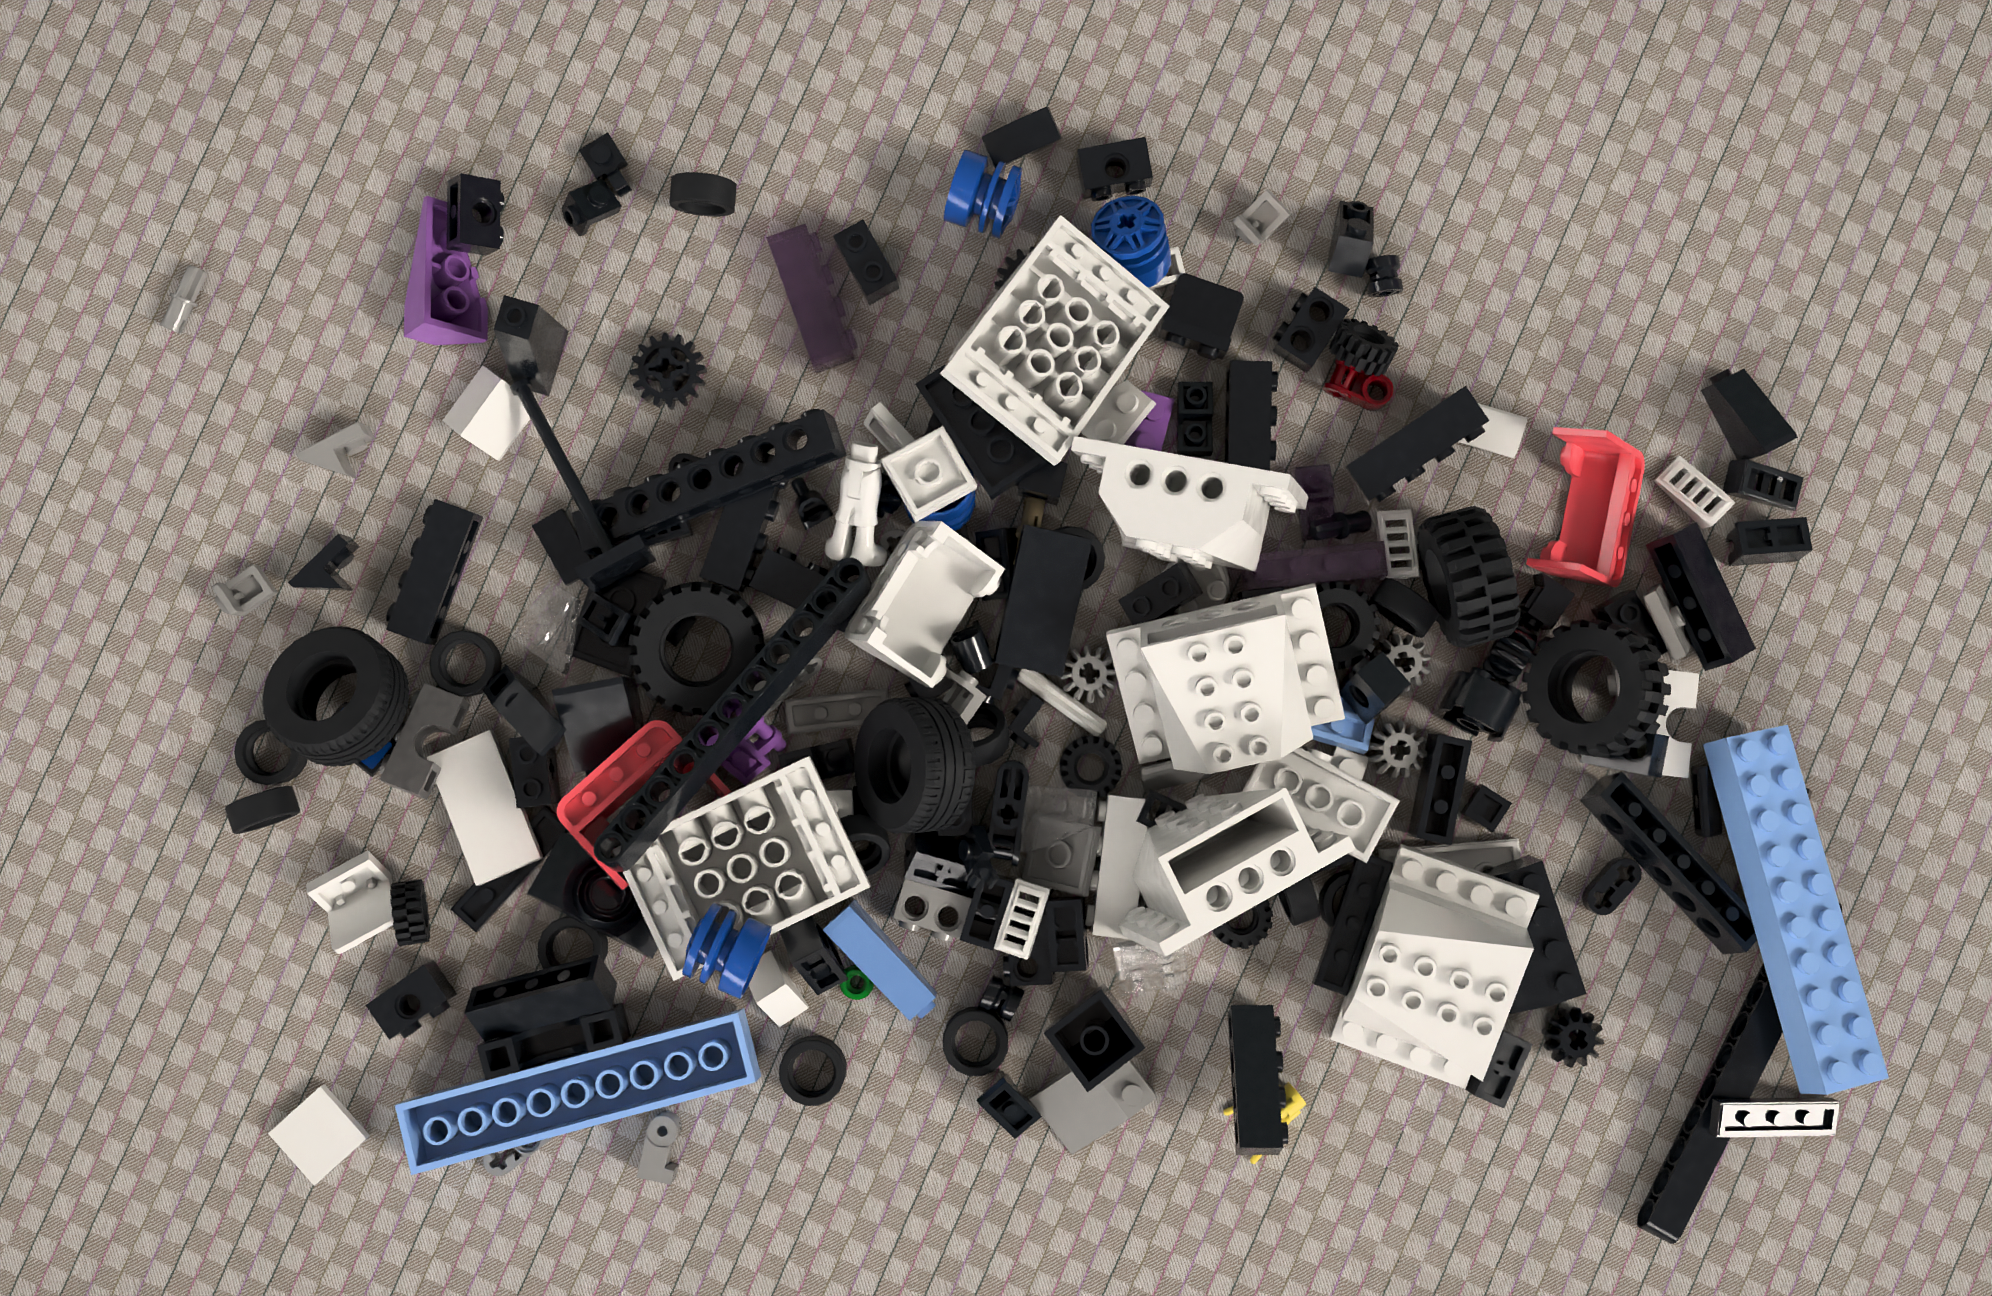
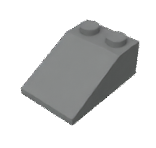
M1130 1060L1089 1092L1085 1090L1068 1067L1029 1097V1100L1069 1152L1074 1154L1130 1119L1157 1098L1153 1087L1132 1060Z

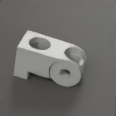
M663 1111L649 1123L637 1178L670 1185L676 1179L679 1164L670 1163L674 1141L682 1130V1122L676 1113Z

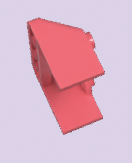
M1553 427L1552 434L1566 442V446L1561 450L1560 463L1572 478L1559 541H1550L1542 549L1540 559L1527 558L1526 565L1552 576L1600 586L1618 587L1624 575L1644 474V456L1641 451L1608 430Z
M653 720L646 723L567 793L557 806V816L561 824L621 890H624L629 884L616 871L610 869L597 859L594 854V843L610 824L606 819L646 783L683 740L667 722L662 720ZM694 762L688 763L684 767L682 774L690 772L694 767ZM715 773L706 781L720 798L731 792Z

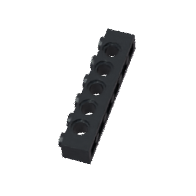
M1623 772L1601 777L1581 798L1580 801L1722 954L1746 953L1757 941L1748 906Z

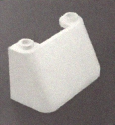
M917 521L907 529L871 586L870 592L853 615L845 630V638L925 687L933 688L935 684L943 679L947 671L945 666L946 658L941 655L942 650L975 597H983L986 594L991 595L997 590L1001 582L1000 576L1005 568L942 521Z

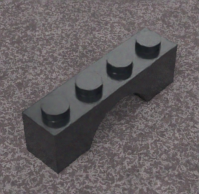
M623 1003L612 1005V1009L483 1041L477 1045V1050L485 1080L519 1072L554 1058L581 1052L590 1053L620 1045L628 1040L631 1034Z

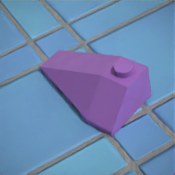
M426 196L423 199L404 305V337L432 345L484 343L488 338V307L485 298H480L476 280L479 278L477 269L471 266L468 253L446 249L447 202Z

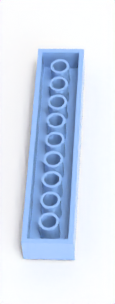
M1788 725L1731 736L1703 744L1800 1094L1828 1095L1888 1079L1889 1076Z
M742 1008L631 1038L623 1044L590 1053H575L542 1062L508 1075L489 1080L483 1078L412 1097L396 1104L395 1109L411 1175L755 1083L761 1077V1072L745 1009Z

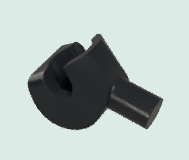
M802 477L796 478L791 482V486L798 497L795 500V507L805 530L834 515L821 494L816 490L810 491Z

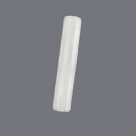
M1022 669L1019 672L1017 680L1093 736L1098 737L1107 726L1105 720L1080 702L1074 700L1072 696L1043 675L1027 669Z

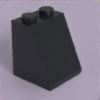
M621 676L552 689L559 719L567 729L564 737L575 773L585 771L587 777L644 726L637 683L633 677Z
M1104 983L1052 1022L1044 1032L1045 1036L1087 1092L1146 1048L1125 1010Z

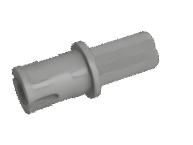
M192 265L186 268L176 293H170L169 295L172 299L159 324L160 326L182 335L193 307L197 308L198 306L195 300L207 276L204 270Z

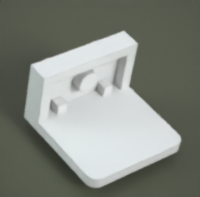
M368 850L306 884L307 894L328 913L331 946L337 954H341L388 929L394 922L390 901V890L393 883L392 875Z

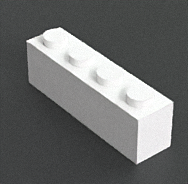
M1107 794L1106 801H1099L1097 821L1103 822L1102 835L1099 838L1096 856H1099L1098 869L1093 870L1089 890L1095 891L1094 904H1087L1085 925L1091 926L1090 931L1092 935L1128 939L1123 936L1118 924L1126 920L1125 915L1128 912L1138 908L1140 890L1133 878V873L1145 838L1147 826L1136 822L1146 800L1145 798Z

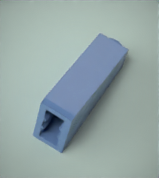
M855 899L823 928V931L909 1021L916 1015L920 1019L923 1018L936 1006L933 1002L937 995L936 990Z

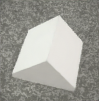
M482 365L442 421L461 437L500 461L526 426L530 417L518 395H513L510 389L511 385Z

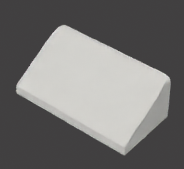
M1479 404L1490 420L1482 425L1486 432L1469 443L1464 438L1458 442L1514 458L1523 436L1527 417Z

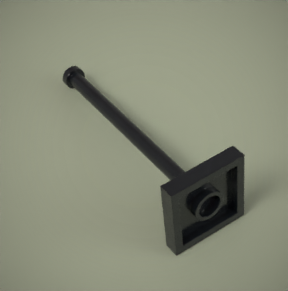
M528 378L520 379L514 382L510 389L513 395H518L602 552L597 557L575 568L580 580L594 593H597L657 561L651 549L639 534L614 546L531 391L532 384Z

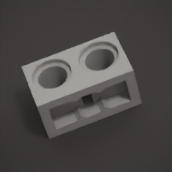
M905 879L893 919L900 920L898 926L918 932L919 927L932 930V937L952 942L953 937L957 939L961 937L973 895L968 897ZM911 896L921 897L925 902V910L919 914L909 912L906 908V900ZM950 906L957 910L959 918L955 923L945 924L940 920L939 911L943 907Z

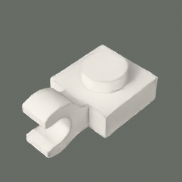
M1333 746L1331 755L1307 748V752L1362 780L1369 757Z

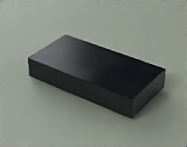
M561 508L533 524L532 528L564 584L569 586L580 580L575 568L592 558L590 554L583 552L577 531L565 510Z

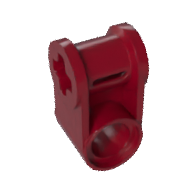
M1335 359L1336 367L1329 382L1324 383L1322 390L1335 398L1351 402L1369 411H1377L1386 405L1394 391L1393 384L1388 377L1382 374L1375 376L1373 373L1367 375L1363 370L1360 372L1355 371V367H1347L1344 365L1345 361ZM1346 373L1345 380L1343 384H1341V380L1344 374ZM1375 385L1381 388L1384 395L1383 399L1373 400L1367 393V387Z

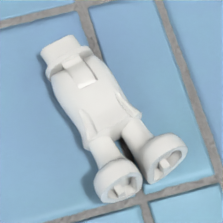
M852 441L851 455L845 457V466L840 481V502L835 514L836 524L833 536L825 544V554L831 559L840 561L845 558H855L863 566L867 567L882 566L887 562L886 549L874 543V526L878 524L877 508L882 487V475L879 469L881 461L877 459L878 445L863 441ZM852 526L857 527L855 541L852 539Z

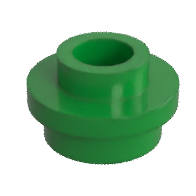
M855 964L848 966L845 971L849 980L839 984L841 991L845 996L853 1000L867 997L873 990L874 983ZM855 975L861 976L864 981L863 986L859 988L854 987L851 984V978Z

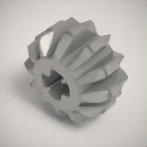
M1399 633L1392 634L1391 643L1386 639L1380 640L1379 644L1384 650L1383 653L1393 664L1396 659H1407V666L1397 667V669L1410 683L1421 686L1423 681L1418 673L1428 675L1431 671L1428 667L1422 666V662L1431 660V655H1420L1419 653L1426 646L1425 643L1419 642L1413 646L1414 635L1407 634L1402 641ZM1375 650L1372 652V656L1375 658L1382 651ZM1411 685L1404 692L1410 691Z
M1085 644L1083 647L1084 657L1082 658L1075 648L1070 651L1076 662L1073 663L1066 659L1065 667L1071 668V672H1063V677L1059 676V678L1072 679V682L1065 685L1063 690L1068 692L1076 686L1078 690L1074 694V700L1079 701L1083 691H1087V702L1093 703V690L1097 691L1101 699H1105L1107 694L1101 686L1105 685L1111 689L1116 687L1113 681L1106 679L1107 675H1116L1115 669L1106 670L1105 667L1113 662L1112 656L1107 657L1103 661L1099 659L1103 654L1104 648L1098 647L1095 655L1091 656L1090 645ZM1085 664H1091V669L1098 671V678H1092L1094 681L1092 684H1087L1086 678H1080L1079 670H1085L1083 667Z
M1398 720L1394 728L1390 722H1384L1382 724L1384 734L1378 730L1372 731L1371 735L1378 742L1377 744L1369 743L1368 749L1376 750V754L1371 755L1368 761L1369 763L1381 761L1377 766L1376 772L1383 774L1388 770L1390 779H1397L1399 771L1404 778L1411 777L1409 766L1416 770L1422 768L1421 763L1416 760V757H1426L1427 751L1418 750L1417 746L1425 743L1426 740L1424 737L1413 739L1417 732L1416 726H1410L1405 730L1404 721ZM1399 741L1398 746L1403 747V753L1397 755L1390 753V747L1397 745Z

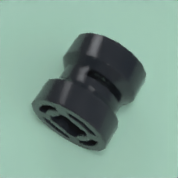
M1383 255L1368 259L1365 271L1371 277L1370 283L1367 286L1369 297H1386L1403 292V283L1397 274L1398 269L1401 267L1398 255Z
M993 975L980 999L978 1007L986 1011L994 1010L999 1013L1000 1018L1010 1022L1022 1000L1025 990L1017 986L1009 987L1004 984L1003 979Z

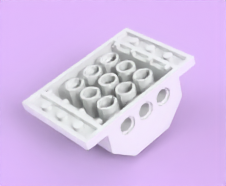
M1060 215L960 340L949 357L948 364L940 374L1055 466L1071 447L1074 436L1078 437L1165 314L1169 305Z
M1077 436L1073 438L1071 451L1081 457L1080 462L1089 464V468L1097 470V473L1102 475L1098 493L1119 528L1122 546L1148 552L1159 560L1177 563L1178 558L1184 559V562L1191 563V566L1211 570L1212 564L1256 572L1270 505L1274 506V510L1295 514L1296 508L1306 510L1308 495L1290 474Z
M1315 583L1106 631L1139 764L1171 757L1173 768L1176 770L1205 774L1227 771L1281 759L1314 739L1311 726L1345 719Z
M810 756L673 820L635 865L623 872L673 981L684 976L682 975L689 940L697 923L704 917L714 902L723 906L719 923H723L726 915L732 909L736 911V921L733 929L740 931L743 924L751 917L772 926L771 935L871 887ZM621 846L612 850L615 857L621 851Z
M1286 787L1206 797L1204 794L1197 795L1185 802L1187 809L1177 813L1173 810L1168 811L1155 819L1157 825L1147 829L1133 878L1148 908L1145 909L1142 906L1133 909L1125 915L1126 920L1119 923L1118 926L1124 937L1163 956H1167L1355 850L1354 844L1348 835L1334 833L1333 831H1323L1319 828L1308 830Z
M1400 844L1348 995L1343 999L1330 1039L1466 1089L1471 1075L1483 1082L1534 950L1527 927L1539 899V893Z

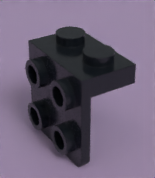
M1187 273L1181 274L1176 283L1158 338L1164 339V343L1175 348L1183 349L1187 347L1196 350L1197 354L1210 360H1216L1217 358L1223 360L1232 340L1231 335L1244 300L1243 294Z

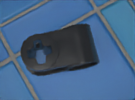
M978 620L973 621V626L956 632L950 637L949 642L953 652L966 673L979 672L993 663V658L989 651L990 647Z

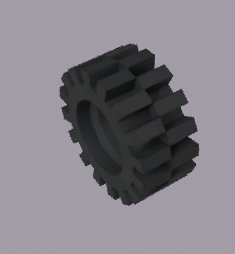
M1347 318L1341 321L1329 345V349H1331V354L1336 355L1335 358L1338 361H1345L1344 365L1347 367L1353 366L1355 371L1360 372L1363 370L1367 375L1373 373L1375 376H1380V374L1384 375L1399 345L1397 342H1394L1395 339L1392 336H1387L1388 333L1386 331L1378 330L1377 326H1369L1363 320L1360 323L1357 319L1352 318L1349 320Z
M1084 736L1072 741L1064 749L1059 763L1060 776L1064 784L1071 792L1082 798L1095 799L1106 796L1107 793L1116 788L1118 781L1120 782L1122 777L1123 764L1119 752L1112 743L1101 737ZM1089 753L1097 754L1104 762L1103 774L1093 781L1083 779L1077 770L1079 759Z
M422 879L392 883L390 890L391 913L398 945L406 946L429 942L430 918L426 891Z
M1268 899L1251 908L1253 920L1248 927L1235 929L1227 921L1213 929V933L1221 942L1236 949L1237 947L1248 949V946L1260 944L1259 941L1268 936L1267 931L1269 928H1272L1273 924L1271 922L1273 911L1270 909Z

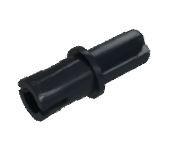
M1365 510L1349 514L1336 512L1331 517L1313 520L1310 523L1308 534L1313 536L1316 541L1329 538L1345 539L1349 534L1369 531L1372 525L1371 516Z

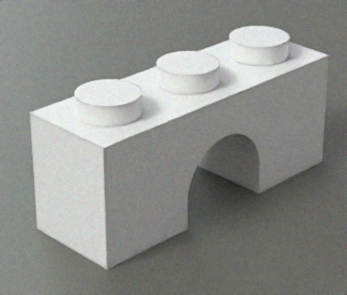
M1668 670L1669 675L1664 677V683L1671 684V695L1664 696L1663 704L1669 707L1666 716L1659 715L1656 720L1661 725L1657 730V734L1669 736L1662 775L1688 778L1692 743L1674 740L1666 730V719L1670 712L1676 708L1696 709L1699 674ZM1646 743L1637 748V753L1642 758L1647 752Z

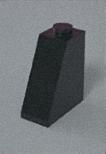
M1728 368L1710 377L1709 379L1712 384L1701 390L1737 460H1749L1767 454L1798 438L1792 427L1745 369L1732 374Z

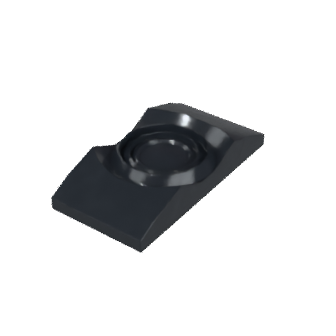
M562 832L528 890L527 895L653 959L658 947L629 885L624 890H621L572 835ZM617 872L626 881L623 872Z

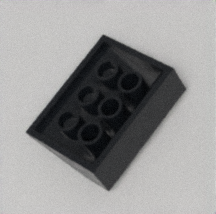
M1527 855L1481 871L1482 873L1536 891L1540 895L1527 927L1534 950L1509 1014L1553 1006L1587 994L1543 861Z

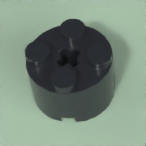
M1472 667L1470 672H1456L1437 709L1438 714L1446 712L1443 719L1468 734L1477 737L1479 732L1490 734L1487 739L1488 741L1501 742L1521 703L1520 697L1522 692L1509 684L1500 685L1490 680L1491 674L1477 667Z

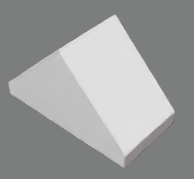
M771 949L763 954L749 983V987L756 1004L781 1027L807 1010L809 1006L773 950Z

